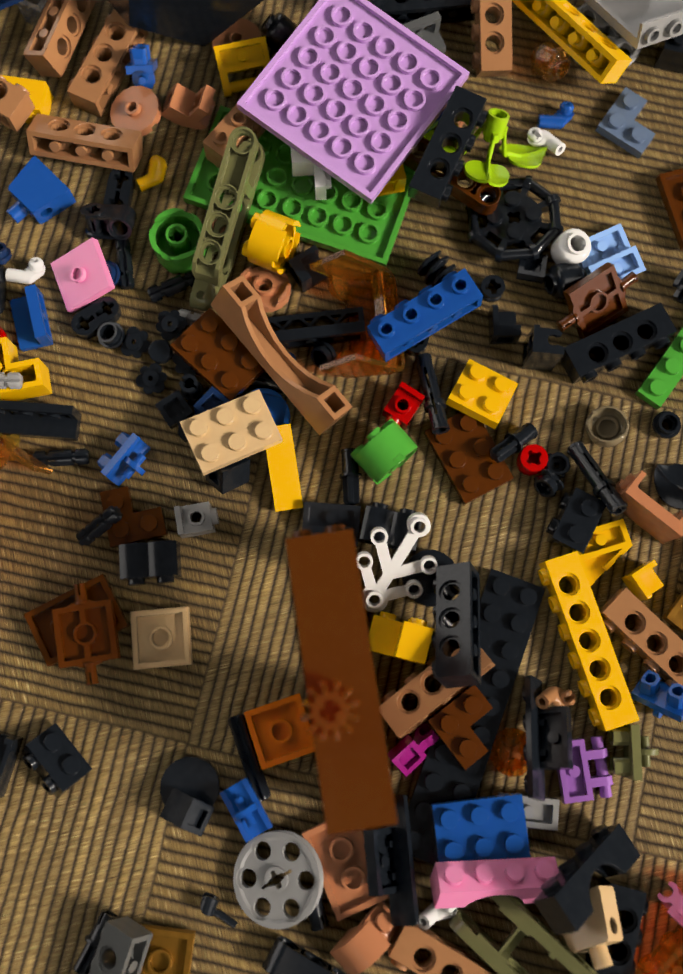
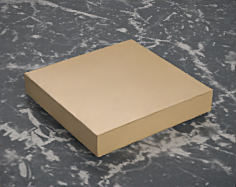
M189 606L130 612L133 670L193 665Z

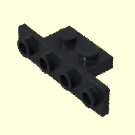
M532 675L525 676V684L522 687L526 712L523 715V727L526 731V744L523 748V754L527 762L524 788L528 798L545 801V770L573 769L571 708L568 706H555L546 709L537 707L535 699L542 693V681Z
M405 794L394 795L398 824L383 826V828L364 830L369 896L389 894L391 924L393 926L419 925V912L408 799Z

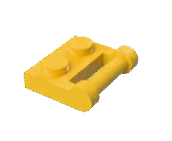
M265 36L213 46L224 98L232 96V93L247 90L257 78L252 77L229 82L228 74L261 67L264 69L270 62Z

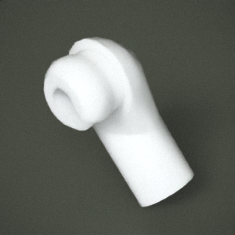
M432 902L419 914L418 926L423 930H427L437 921L453 918L458 908L434 909V903Z

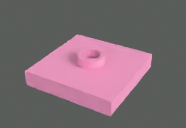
M90 238L50 263L67 312L75 313L115 289L97 239Z

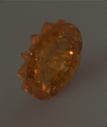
M506 728L497 733L491 749L490 759L494 767L502 774L512 777L524 775L527 772V762L523 754V748L526 744V732L517 728ZM506 744L511 747L519 745L518 753L523 759L520 760L513 757L511 760H508L509 752L503 745Z

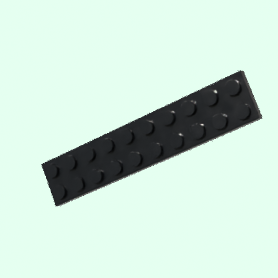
M490 569L480 596L481 648L495 666L481 676V685H476L493 709L470 726L488 752L465 770L439 737L438 741L427 749L426 759L422 763L408 804L413 857L435 865V862H438L431 803L476 798L545 592L543 587L494 569Z

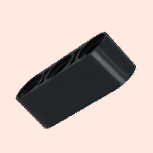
M277 936L262 965L269 974H347L283 936Z

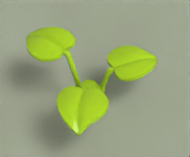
M491 108L488 110V115L482 128L479 127L473 134L478 138L482 132L484 135L483 139L490 143L486 162L470 160L464 166V173L476 182L489 183V185L494 187H503L509 181L508 170L502 165L491 164L494 146L499 140L502 139V145L499 147V152L502 156L508 157L509 163L526 169H535L541 165L547 146L533 147L529 145L507 144V124L510 115L502 109ZM430 130L423 137L430 141L434 130ZM445 146L443 148L448 153L456 151L452 146Z

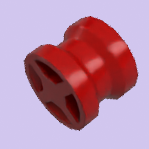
M530 444L517 456L516 466L522 474L534 476L547 465L548 454L542 446Z

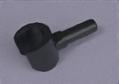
M205 892L200 902L201 912L206 916L219 918L234 929L237 921L217 908L220 898L212 893Z

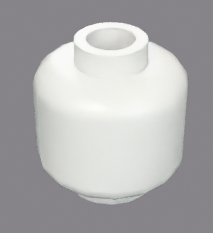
M571 228L565 230L552 242L550 250L552 259L556 264H580L589 256L591 242L588 235L580 229Z

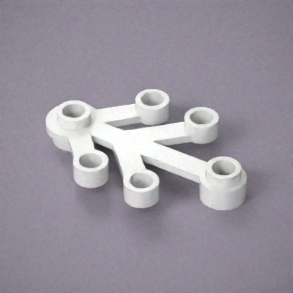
M415 512L408 517L406 523L408 532L392 558L387 546V531L383 527L372 529L370 538L376 546L383 573L376 583L371 568L373 565L372 555L367 551H361L357 554L358 568L361 570L365 584L362 590L365 610L373 613L380 612L387 606L390 600L405 596L412 599L419 598L423 593V588L416 579L409 580L406 585L388 588V586L396 578L420 572L429 575L436 572L438 563L435 557L431 555H426L421 560L403 564L417 539L425 536L430 531L431 524L424 513ZM416 522H423L424 528L422 530L414 529ZM377 532H382L385 535L380 541L374 539V534ZM363 556L370 559L366 565L359 563V559ZM426 561H433L434 566L432 568H424ZM411 585H417L419 586V590L415 593L409 592V587ZM372 595H377L380 599L378 602L372 603L369 601V598Z

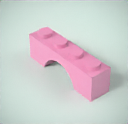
M553 856L435 862L430 876L434 909L466 907L473 901L496 895L515 896L520 898L524 904H533L534 899L542 892L541 886L559 873L556 858Z

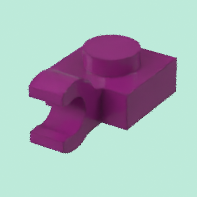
M424 722L415 729L413 739L407 734L387 755L407 777L426 759L427 755L424 751L434 745L439 737Z

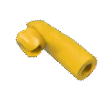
M159 155L152 156L149 161L148 174L136 179L141 192L164 181L167 164L163 157Z

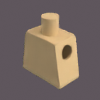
M603 885L589 888L594 912L577 932L562 934L572 953L589 952L594 970L613 966L607 946L623 940L613 886Z

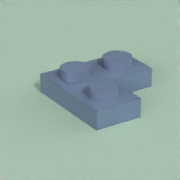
M625 87L595 131L639 159L656 135L635 121L648 100Z

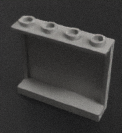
M584 0L636 50L683 34V0Z

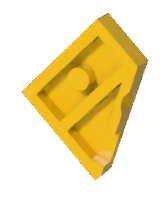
M624 519L596 526L584 553L579 554L590 586L621 555H624L633 546Z

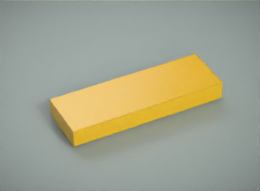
M291 424L278 425L277 428L283 438V442L266 449L275 512L303 508Z

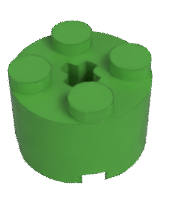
M172 208L165 210L154 219L155 222L149 231V241L157 260L168 272L172 274L185 273L192 270V260L203 225L195 214L185 212L184 209ZM208 247L204 250V258L206 257Z
M391 418L381 428L379 426L366 437L368 442L365 445L361 444L350 456L372 481L378 485L387 479L396 468L401 467L417 451L418 446L399 424Z

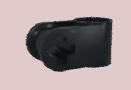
M89 203L81 208V215L85 218L87 226L85 234L89 239L126 240L130 237L137 220L135 210L125 204Z

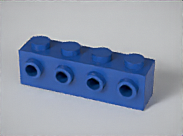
M465 268L459 272L452 271L442 279V282L434 287L429 285L423 288L418 293V296L412 300L406 299L399 302L392 312L374 317L370 321V325L367 326L368 335L384 361L387 362L480 307L483 295Z

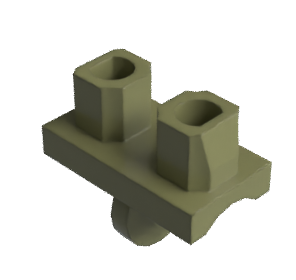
M630 723L609 730L608 739L610 745L623 746L624 757H610V772L625 776L633 781H643L642 767H651L650 756L659 755V749L650 747L649 736H640V725Z

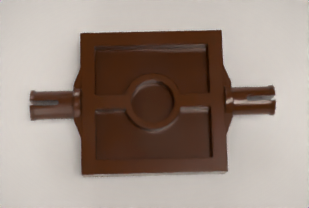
M607 262L563 291L569 307V314L556 322L558 329L563 332L575 324L579 337L585 338L629 311L625 300L626 288L638 282L637 275L634 272H630L620 279L614 264Z
M86 583L74 584L76 602L67 607L52 609L59 669L74 666L84 668L86 685L97 684L99 682L96 665L104 661L121 658L114 603L112 599L96 602L87 599Z

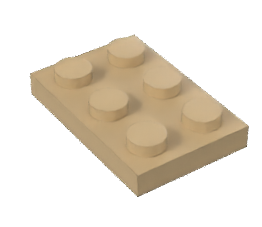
M259 389L180 422L203 476L283 442V438Z

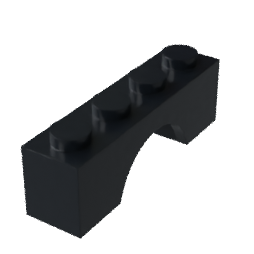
M620 823L608 827L606 824H602L594 828L590 833L592 837L574 850L575 856L562 863L558 867L559 873L541 886L542 892L534 899V903L555 935L577 932L594 912L589 892L590 880L594 871L604 878L625 874L641 856Z

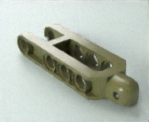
M240 126L235 128L228 138L192 260V273L195 281L189 305L201 311L213 308L211 306L212 301L221 287L230 278L264 165V149L258 142L255 133L248 127ZM245 135L251 138L243 141L237 148L236 142L240 136ZM223 192H225L222 199V203H220V196ZM216 220L214 230H212V223ZM224 227H226L225 231L222 232V233H220L221 230H222ZM208 247L206 257L204 258V250ZM218 253L217 258L213 260L214 255Z
M490 896L499 905L498 909L516 925L501 945L461 910H458L449 921V925L454 932L498 974H530L510 955L525 935L533 936L548 950V956L554 960L556 958L572 974H598L577 953H572L567 944L555 935L550 928L515 896Z

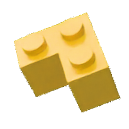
M1 337L0 372H5V374H8V372H19L23 376V386L21 389H10V387L0 389V400L19 401L52 394L48 367L39 358L19 361L17 347L7 337Z
M380 611L379 616H372L369 628L372 652L416 664L426 663L434 630L427 627V621L410 617L408 621L400 622L396 621L397 615Z

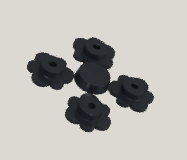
M172 310L170 313L162 311L158 315L159 322L156 324V330L161 332L164 340H156L150 343L147 340L148 333L146 331H140L137 327L132 326L128 328L122 342L121 352L124 355L140 358L142 353L149 351L150 358L155 362L149 367L143 366L140 369L141 374L136 378V384L143 388L146 394H152L153 391L155 393H162L164 391V382L168 376L162 372V367L159 364H165L171 358L177 364L175 366L177 373L191 374L193 376L197 373L179 355L173 354L171 344L168 342L174 337L178 338L188 324L186 318L180 316L177 310Z

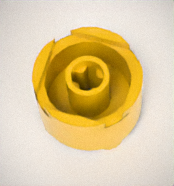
M268 209L264 210L261 214L256 212L251 219L250 227L252 231L249 239L243 245L242 255L246 256L252 264L278 274H283L287 270L283 268V265L295 256L301 233L296 232V226L301 227L300 222Z

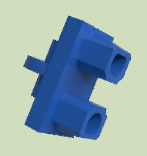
M134 44L129 49L131 60L125 66L126 75L133 73L132 82L134 86H145L152 89L155 84L154 72L158 68L157 58H151L150 44Z
M121 432L115 439V445L120 448L113 457L108 453L103 454L97 461V464L102 469L101 473L118 487L126 478L129 480L135 471L141 476L146 472L140 465L145 461V455L151 448L135 433L129 435Z
M647 670L631 692V698L654 709L653 716L659 719L664 714L682 722L683 685L675 683L669 686L660 681L659 674Z
M247 777L220 792L246 843L273 827Z

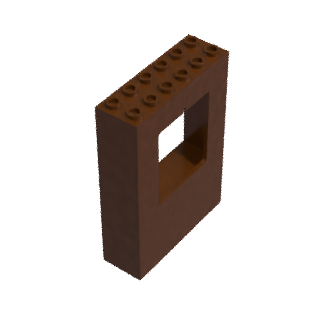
M333 525L325 527V533L312 534L311 530L292 532V538H285L327 835L398 824L353 529L345 530L344 525Z

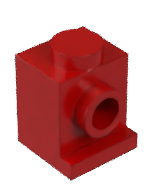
M402 381L383 409L382 416L385 417L384 420L387 422L392 418L402 429L406 430L422 406L425 396ZM401 402L408 406V408L401 410L398 408V403Z

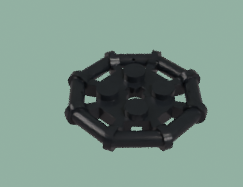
M527 175L525 178L509 179L505 186L499 187L501 197L496 210L490 215H481L467 205L465 206L468 215V241L475 243L495 258V262L498 263L504 260L532 259L534 261L539 258V254L564 230L560 217L559 203L561 198L558 194L551 193L534 181L533 176ZM521 189V193H519V192H517V191H509L506 195H504V193H503V191H502V190ZM529 191L543 201L539 204L528 197ZM483 195L480 198L483 202H486L491 196ZM549 211L550 223L542 222V213ZM516 216L520 222L514 221L509 223V217ZM478 217L486 218L487 227L479 228ZM538 233L544 234L536 243L532 242ZM490 236L492 239H494V240H495L496 242H498L500 245L497 247L495 244H493V243H492L491 241H489L487 238ZM519 243V246H524V248L507 249V247H512V244Z

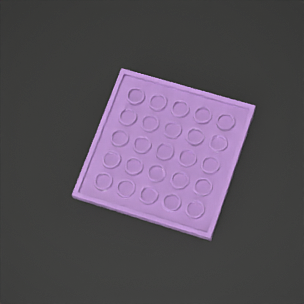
M318 0L236 104L237 109L365 201L372 204L446 108L455 87H462L468 79L470 72L368 0Z

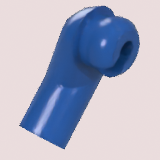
M565 101L560 104V109L554 115H539L537 127L541 129H562L573 118L574 105L571 102Z

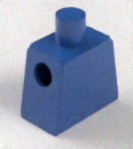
M34 155L8 186V190L16 202L6 212L17 224L28 214L39 224H43L73 205L76 200L70 189Z

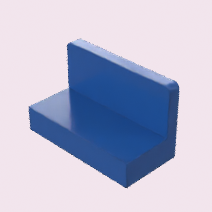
M35 284L25 286V297L10 300L18 344L23 352L54 345L43 294Z

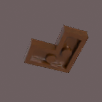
M128 486L100 492L103 511L109 506H117L123 514L122 519L116 524L113 523V526L107 530L111 548L119 547L120 544L138 543L168 536L162 507L134 512L131 492Z
M476 685L469 686L427 720L465 770L488 752L487 748L470 727L493 709Z

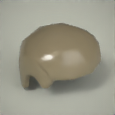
M602 406L590 412L586 420V432L589 439L596 445L607 448L613 447L621 443L627 436L629 421L624 412L615 406Z

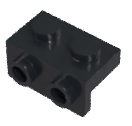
M576 487L570 493L565 492L558 504L561 511L558 517H553L548 524L546 532L549 533L546 541L550 543L556 542L574 552L578 551L581 555L584 553L606 506L601 499Z
M56 723L26 744L22 751L24 755L22 759L27 768L32 772L36 770L42 778L41 785L50 795L54 793L57 798H60L70 787L92 770Z

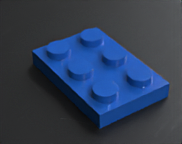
M520 792L431 803L438 862L531 857L523 799Z

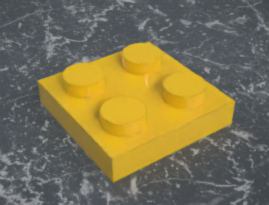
M469 359L449 395L446 405L496 429L518 383Z

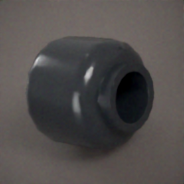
M281 12L275 15L271 13L260 28L262 32L261 37L265 36L267 46L277 53L298 26Z
M561 263L553 265L544 278L545 290L556 300L565 299L563 291L586 277V271L579 264Z

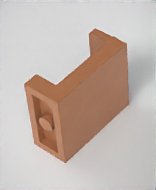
M641 470L635 475L630 473L624 480L620 479L617 482L615 489L628 505L627 510L623 514L661 544L683 537V510L671 514L638 488L639 483L646 476L645 472Z

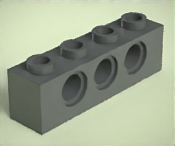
M128 916L106 921L101 931V938L95 956L91 962L89 974H140L153 933Z

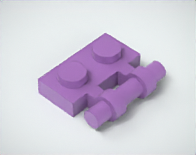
M592 736V748L587 750L583 738L572 739L573 769L557 770L562 803L569 804L594 800L592 789L594 787H599L601 798L612 797L611 785H613L612 774L608 773L606 758L609 755L607 747H604L602 736ZM594 759L597 775L590 777L588 760Z

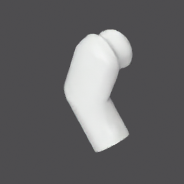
M538 127L529 129L527 141L531 146H547V149L557 156L565 150V144L549 131L541 130Z
M38 257L31 258L28 262L29 266L24 270L7 268L5 272L6 281L27 285L32 284L45 273L46 267L43 260Z

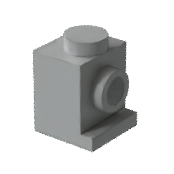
M209 501L186 506H174L177 531L181 538L216 532L215 525L219 524L218 512L216 507L212 508ZM200 513L202 516L201 520L197 523L192 522V516Z

